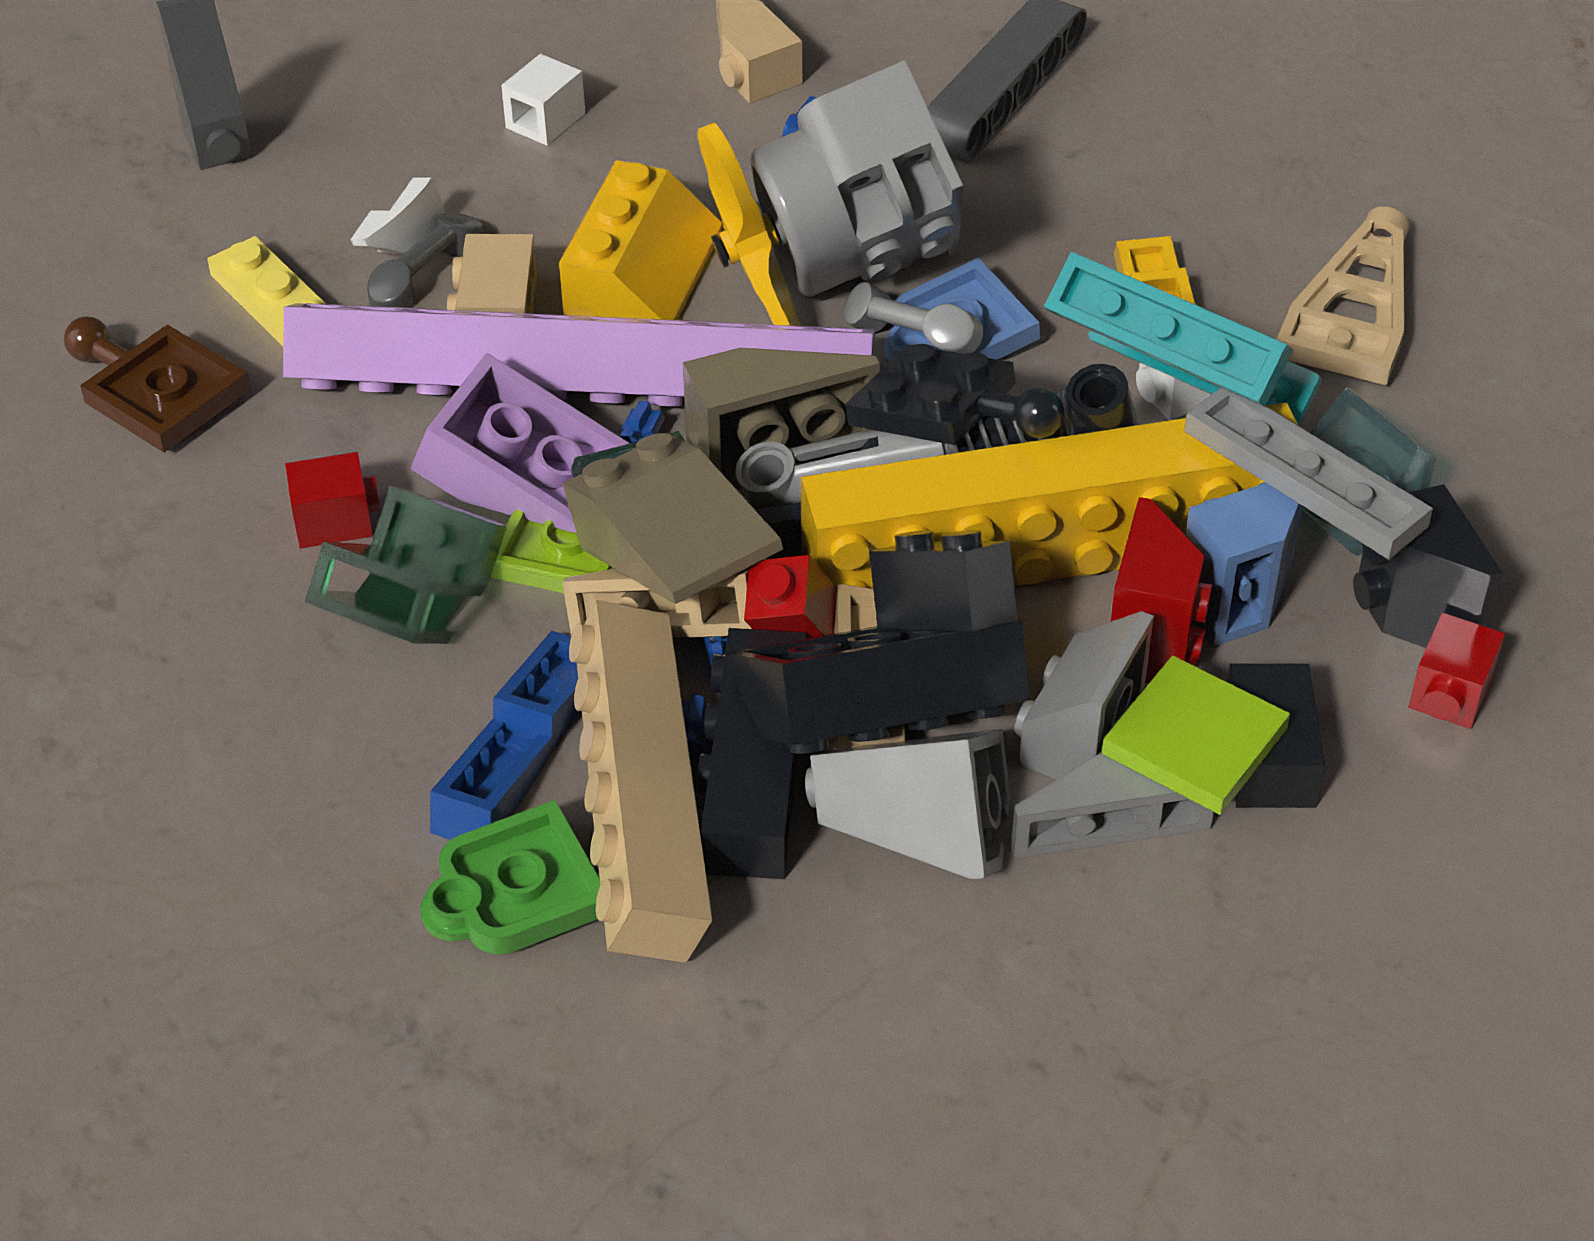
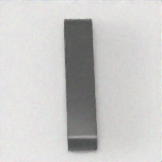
M1028 0L937 95L927 108L950 155L966 161L974 160L1079 45L1086 28L1087 12L1084 8L1060 0Z

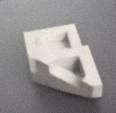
M412 178L390 211L371 210L352 236L351 242L353 246L377 249V252L384 254H404L438 226V215L446 213L433 179Z

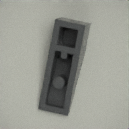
M214 0L157 1L156 4L184 135L200 170L252 157L244 113Z

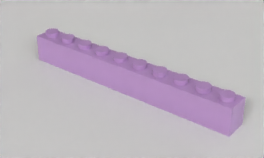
M295 303L284 306L283 377L301 378V387L306 389H336L337 380L359 381V390L365 392L394 391V383L416 384V393L448 395L452 392V385L461 386L484 355L489 353L561 400L567 399V391L590 392V401L597 403H624L625 394L648 395V402L651 405L681 406L683 405L684 396L683 362L740 347L873 355L875 329Z

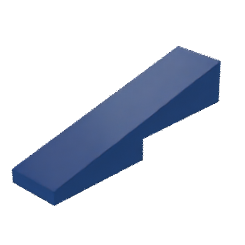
M551 631L493 697V719L430 791L431 834L451 840L456 836L515 814L578 711L574 706V693L578 681L577 663L571 662L569 658L571 636Z

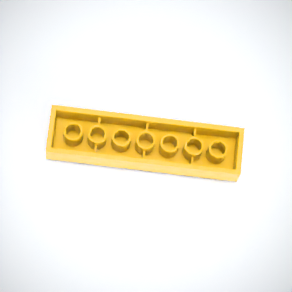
M1287 402L1266 405L1269 409L1298 426ZM1186 418L802 476L801 556L810 555L836 587L838 584L873 589L869 551L895 546L894 535L930 530L934 532V541H942L941 535L945 533L980 530L982 541H1010L1014 586L1031 585L1082 575H1094L1120 569L1139 497L1152 499L1170 520L1186 534L1190 507L1202 504L1209 499L1221 498L1258 486L1264 481L1184 432Z

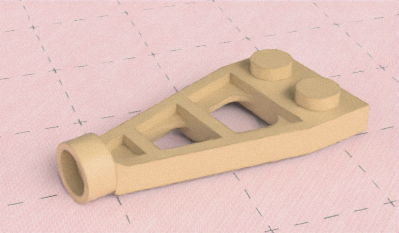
M1388 206L1372 209L1361 226L1291 303L1276 339L1293 349L1288 361L1387 386L1401 349L1404 334V241L1409 231V222L1402 212ZM1374 230H1387L1391 233L1392 237L1381 236ZM1354 262L1386 270L1384 282L1347 273ZM1341 297L1374 305L1376 307V322L1373 324L1325 312L1324 310L1334 298Z

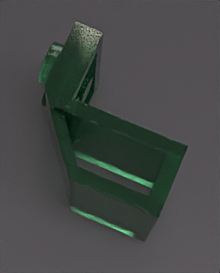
M389 486L371 545L323 541L305 602L413 644H448L456 632L445 627L467 596H481L489 585L507 526L402 487ZM336 560L370 572L356 593L327 590Z

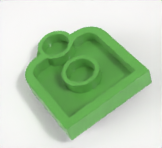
M556 800L451 839L442 848L439 855L440 878L430 885L420 906L422 923L425 929L434 937L445 941L470 939L473 945L484 952L508 954L598 920L596 916V899L601 884L600 878Z

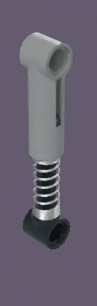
M1092 364L1074 374L1062 394L1060 392L1057 393L1064 406V419L1059 429L1048 437H1030L1018 428L1015 421L983 416L956 445L876 430L862 431L790 449L784 444L774 441L761 442L751 446L741 455L736 464L735 474L748 503L756 510L801 503L802 476L1044 440L1053 436L1057 438L1136 426L1137 415L1129 384L1124 373L1115 366L1108 364Z

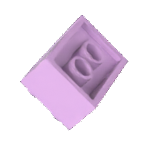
M486 353L427 427L410 469L461 502L512 515L513 511L519 510L524 512L526 520L540 524L550 520L553 521L555 528L577 534L562 483L583 474L582 470L584 467L594 461L608 458L614 459L636 447L497 358Z

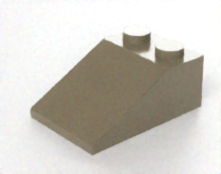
M741 347L683 362L686 442L699 448L734 488L739 490L741 487L735 474L736 464L741 455L751 446L761 442L774 441L784 444L790 449L871 430L849 426L845 404L869 380L880 372V362L873 355Z
M669 433L646 436L636 443L635 449L614 459L608 458L594 461L584 467L582 470L583 474L562 483L581 549L674 604L783 550L780 537L699 448Z

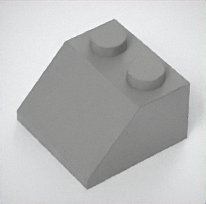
M1141 611L1076 633L1062 657L1054 654L1050 658L1042 676L1040 694L1036 700L1024 701L1016 718L1014 735L1021 737L1020 766L1051 778L1059 779L1102 752L1103 738L1144 690L1154 615Z

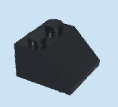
M1444 484L1407 492L1433 508L1429 527L1389 560L1363 544L1359 572L1353 578V589L1358 604L1362 609L1369 610L1381 632L1424 648L1427 647L1442 612L1488 627L1503 572Z

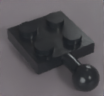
M928 344L907 345L845 404L849 426L956 445L983 416L1015 421L1018 428L1030 437H1048L1061 426L1064 419V406L1059 396L1046 388L1029 389L1020 397L1006 394L1016 384L1013 362L988 358L984 354L975 352L962 354L937 350Z

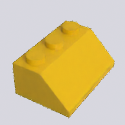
M616 160L559 261L564 315L678 320L714 249L711 236L716 234L719 239V233L722 232V222L668 169L646 166L638 162Z

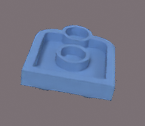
M979 257L905 292L896 299L897 302L927 310L942 304L957 305L977 316L983 326V337L979 347L974 352L984 354L988 358L1000 359L1040 339L1038 320ZM894 325L890 330L883 346L884 358L887 364L907 345L928 344L934 347V349H941L932 345L923 332Z

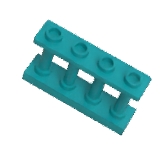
M1070 252L1044 305V308L1051 313L1089 329V339L1211 395L1222 388L1263 407L1287 402L1298 426H1300L1322 382L1321 377L1316 372L1288 361L1293 349L1287 344L1074 252Z

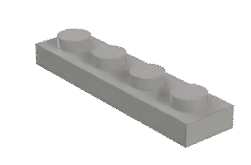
M1220 388L1187 413L1184 432L1388 560L1429 527L1432 507L1266 406L1263 407Z

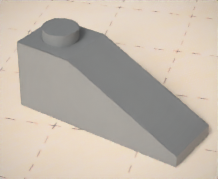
M1101 752L1014 806L1011 850L1015 859L1211 829L1214 812L1118 763Z

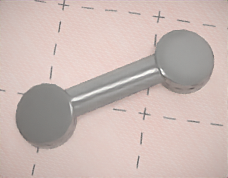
M867 282L858 284L851 291L845 304V321L855 328L875 329V332H877L887 323L923 332L927 340L935 347L943 351L962 354L973 353L982 341L983 326L979 318L957 305L942 304L935 306L931 310L893 301L886 292Z

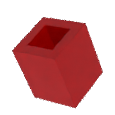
M358 452L285 463L291 508L300 549L373 537L369 512L381 510L375 474L362 476Z
M810 555L761 560L748 569L744 621L752 629L806 632V638L834 634L837 587Z
M1442 612L1418 665L1408 708L1471 729L1494 677L1505 633Z

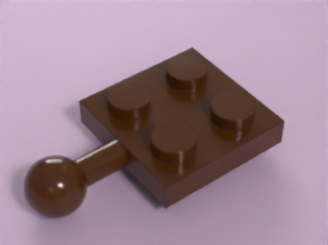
M84 316L73 320L67 326L64 333V344L72 357L82 362L100 360L108 365L80 385L84 403L164 453L251 390L248 373L168 324L130 351L111 341L109 329L101 320L95 317Z

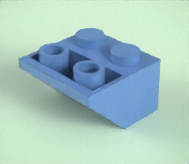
M1265 482L1221 498L1209 499L1202 504L1189 508L1185 536L1204 555L1201 582L1212 584L1205 623H1196L1200 628L1206 629L1205 636L1213 647L1269 628L1292 569L1303 506Z

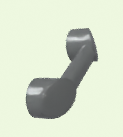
M443 213L438 215V226L401 257L383 262L371 273L367 288L370 306L413 308L415 299L411 277L442 251L451 256L462 257L465 235L484 234L482 223L476 218L465 214Z

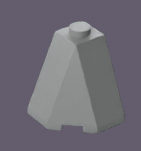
M1003 729L833 749L810 755L811 767L806 771L805 789L809 804L817 809L818 824L969 879L986 878L1002 870L1004 846L1001 840L992 841L993 830L999 827L1001 817L1008 816L1010 802Z

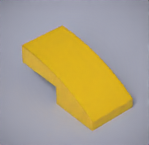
M1171 236L1116 241L1113 255L1118 272L1195 304L1186 267L1179 268Z

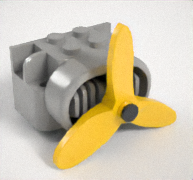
M906 60L812 100L798 113V131L752 151L750 167L762 215L759 206L750 192L735 153L722 130L715 122L700 127L697 130L698 143L707 170L709 187L719 210L724 231L719 233L720 239H718L716 234L711 236L712 243L723 268L729 266L728 260L732 265L739 262L756 294L765 306L773 325L801 326L773 249L775 246L794 285L802 295L807 297L815 296L859 276L863 281L868 279L872 281L884 279L900 269L904 270L911 267L913 260L922 256L923 258H932L946 252L947 256L950 257L958 253L963 184Z

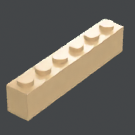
M596 600L585 624H577L574 628L569 646L570 661L577 663L578 681L574 693V706L576 710L582 711L583 718L579 755L581 760L587 761L589 775L585 790V809L587 812L593 813L594 822L590 860L592 865L599 868L601 884L596 899V916L599 921H604L608 952L687 963L712 922L670 617L669 614Z

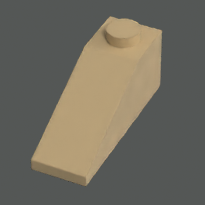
M716 0L721 52L719 69L724 82L729 87H734L750 104L802 84V40L760 0Z
M749 567L677 604L665 599L615 568L566 577L562 583L571 636L577 624H585L596 600L669 614L672 638L728 636L729 628L752 629L744 621Z

